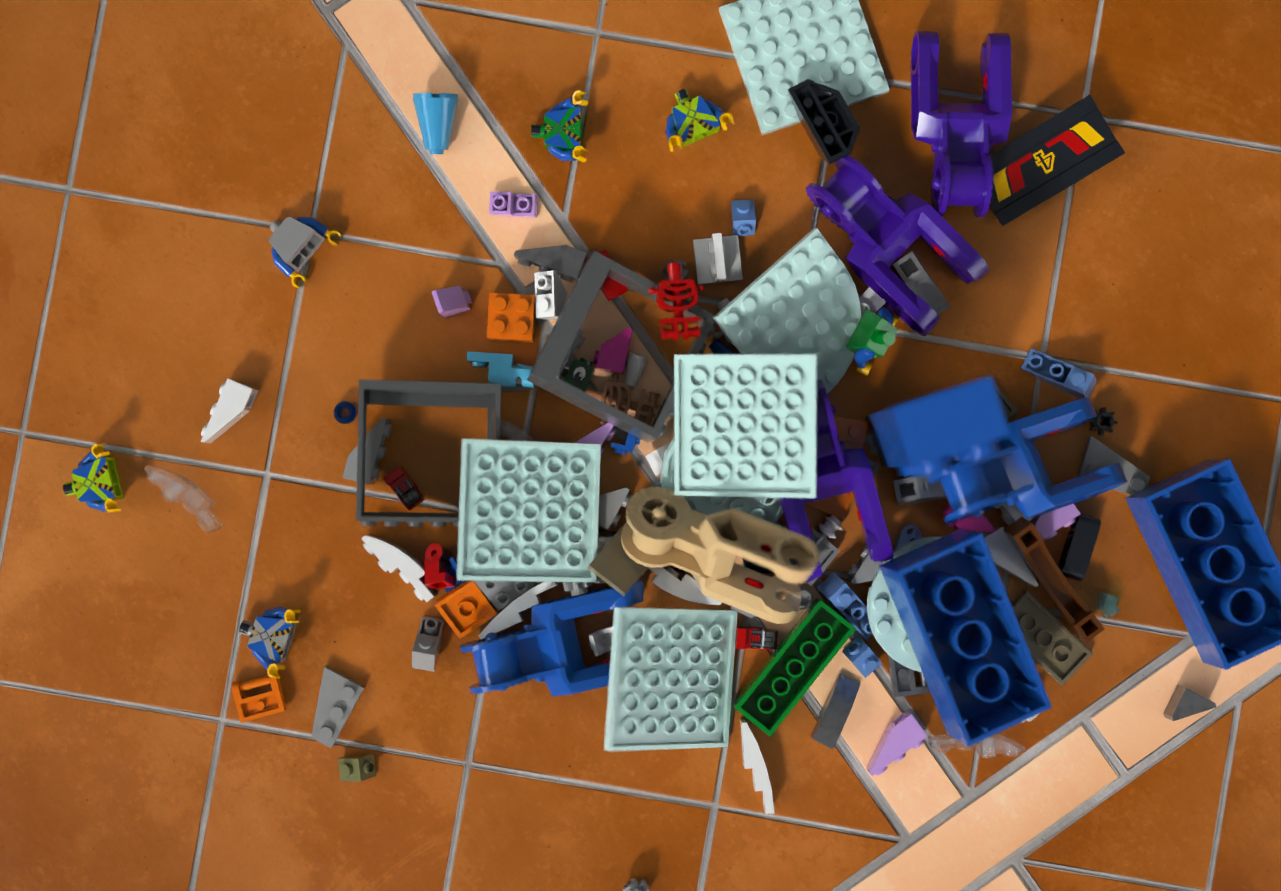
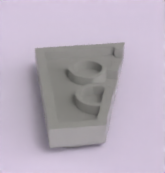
M324 666L311 738L332 748L363 693L365 686L328 666Z

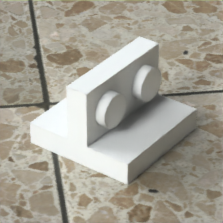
M722 233L712 234L711 238L693 240L698 285L743 280L738 235L722 237Z

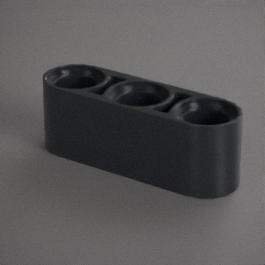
M1080 513L1075 517L1076 521L1070 525L1058 563V567L1065 577L1077 581H1082L1085 577L1101 527L1100 519Z

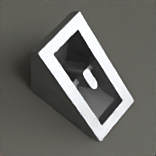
M1177 685L1163 714L1165 718L1176 721L1216 708L1217 706L1215 702Z

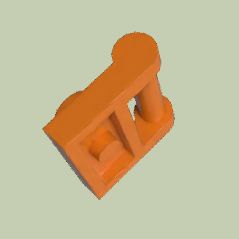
M266 675L244 682H232V692L241 723L287 710L279 678ZM271 684V691L244 698L243 691Z

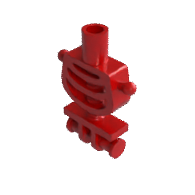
M681 263L667 264L668 280L661 281L657 288H649L650 294H657L656 302L660 309L666 312H674L675 318H662L659 320V326L671 325V329L661 328V339L673 338V340H678V337L681 335L684 340H688L689 337L699 338V326L688 328V324L700 321L699 316L683 317V311L690 309L697 303V291H703L704 286L702 284L695 286L693 279L682 280ZM689 290L688 294L682 295L681 292ZM691 298L690 304L683 306L682 302ZM665 301L672 302L673 306L668 305L667 303H665ZM678 324H681L682 330H678Z

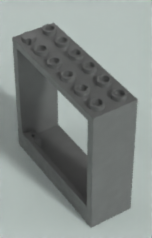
M594 251L587 260L527 381L649 443L664 435L667 429L665 422L668 416L672 417L674 414V380L652 425L649 426L556 378L606 276L656 302L657 294H650L649 288H657L658 284ZM687 300L682 302L683 306L690 304ZM665 301V303H667L668 305L673 306L672 302ZM694 305L690 309L683 311V317L699 316L700 321L695 324L700 326V337H694L686 355H702L707 346L704 342L707 336H711L717 325L714 323V314Z
M359 379L356 521H361V526H375V521H383L385 526H399V522H407L408 526H423V522H431L430 526L446 527V522H454L453 526L458 527L459 513L364 512L367 405L488 408L487 440H500L501 384Z

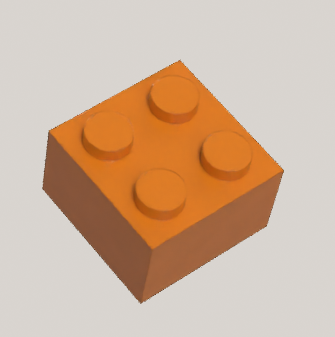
M489 293L487 339L489 341L534 343L536 321L535 295Z

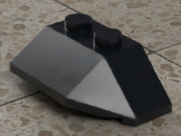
M810 79L789 88L788 93L797 116L819 156L830 165L846 155H850L859 134L860 126L840 91L815 83Z

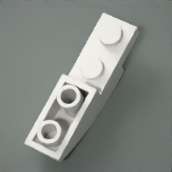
M365 535L361 538L365 542L363 546L371 555L374 553L379 559L378 565L385 572L389 571L390 573L399 569L401 571L399 573L400 577L407 584L410 582L415 588L413 592L421 601L425 600L428 602L437 595L432 588L425 585L423 578L425 576V566L402 547L377 536Z
M670 566L667 569L664 567H648L656 574L652 579V583L668 593L695 603L721 605L722 602L703 595L692 573L691 575L685 573L679 579L677 578L679 573Z

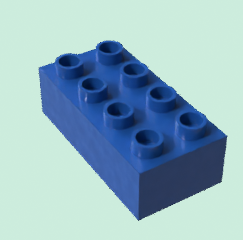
M991 376L865 416L870 433L873 435L872 438L877 448L876 451L881 466L895 467L897 476L905 475L906 477L912 475L915 477L921 475V477L950 469L949 461H975L999 453L996 440L1010 435Z
M1230 459L1205 460L1125 497L1203 663L1228 670L1281 645V565Z
M959 529L879 565L947 734L969 747L1052 708L983 533Z

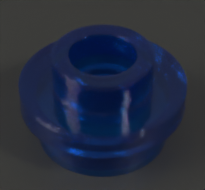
M343 401L335 406L334 417L339 423L349 424L355 420L357 410L352 403ZM344 409L349 410V415L347 417H344L342 415V411Z

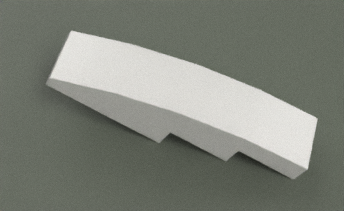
M541 582L516 598L479 635L480 640L484 639L488 633H497L523 621L524 617L521 611L539 604L541 600L538 594L557 586L558 583Z
M740 719L744 769L752 768L754 790L763 791V809L765 814H774L772 788L766 764L746 720Z

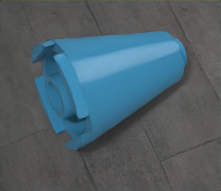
M414 93L413 102L425 150H430V154H444L443 150H448L458 103V94Z

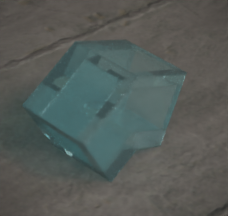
M1101 592L1096 606L1102 615L1109 619L1120 612L1117 606L1119 598Z

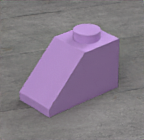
M461 286L431 291L438 312L445 319L471 310L469 304L472 303L469 291H464Z

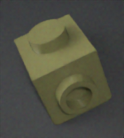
M374 754L338 759L340 781L361 782L376 776Z

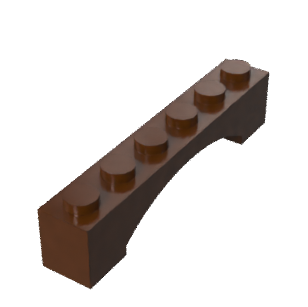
M1021 516L1006 527L1003 531L1073 633L1087 643L1105 630L1095 614L1067 581L1047 550L1044 539L1033 523Z

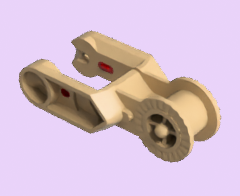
M659 486L645 488L636 492L630 498L627 505V522L622 529L621 543L625 553L636 563L652 568L672 565L692 573L703 595L777 624L788 623L798 614L802 591L797 583L807 581L817 567L820 556L817 546L809 538L735 508L705 515L691 509L683 496L675 495V491ZM736 556L770 568L777 576L770 577L735 563ZM794 559L798 564L792 565L789 560ZM776 594H783L785 599L777 598Z

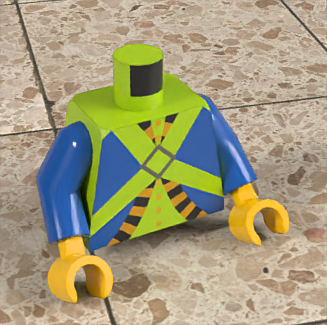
M683 89L675 93V98L679 105L674 106L671 114L667 117L665 133L669 142V149L673 152V146L678 145L683 149V147L719 132V123H721L723 130H727L726 123L730 122L735 125V121L731 113H725L710 100H704L701 96L691 99L687 89Z
M105 442L94 444L91 451L78 463L77 469L72 471L73 481L63 484V491L66 496L76 494L78 501L86 502L90 508L102 512H119L121 508L118 509L117 501L124 498L114 457H103L110 454L109 451L104 452L103 446L106 444Z

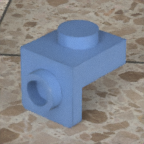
M754 200L731 201L733 236L754 235L756 226Z
M859 637L842 651L865 678L882 664L874 652Z

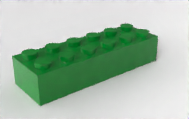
M816 598L733 702L734 708L771 737L856 628L823 601Z

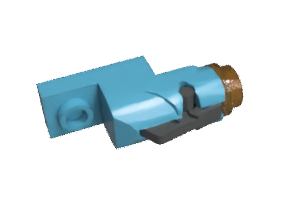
M467 351V361L472 363L473 367H486V364H489L488 381L493 384H501L502 392L538 389L539 386L527 381L533 366L521 363L514 365L515 356L513 354Z

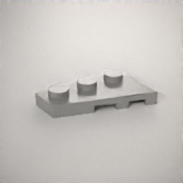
M1088 436L1077 474L1078 477L1119 463L1127 483L1112 490L1128 495L1147 488L1150 476L1093 436Z

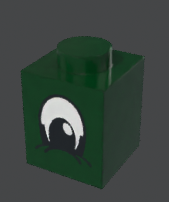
M580 357V360L574 359L564 382L586 392L595 372V368L592 367L593 362Z

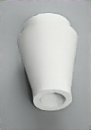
M630 352L629 357H626L624 382L626 385L637 387L648 364L646 362L647 356Z

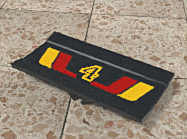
M1091 95L1086 96L990 155L993 162L992 174L994 178L989 206L1001 226L1006 225L1125 154Z

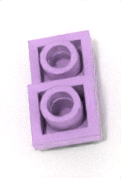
M490 192V215L537 218V194Z

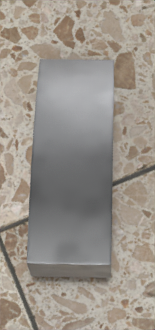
M839 674L810 735L813 740L834 749L860 687L859 683Z

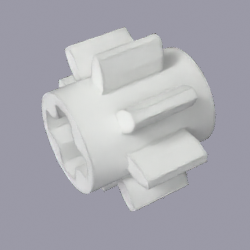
M563 582L564 591H570L571 596L587 593V587L592 585V582Z

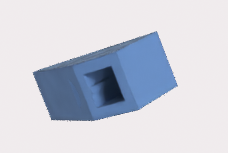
M1032 348L1021 367L1025 372L1078 399L1090 397L1097 383L1094 374Z
M833 572L817 588L843 617L856 628L860 635L867 640L873 635L869 625L867 607L849 586Z

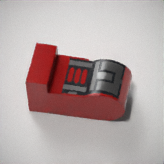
M398 466L382 478L409 511L425 500L414 481L402 466Z
M437 543L431 544L425 552V585L434 590L454 587L455 577L449 575L451 552Z
M737 626L735 648L777 649L778 631L759 627Z

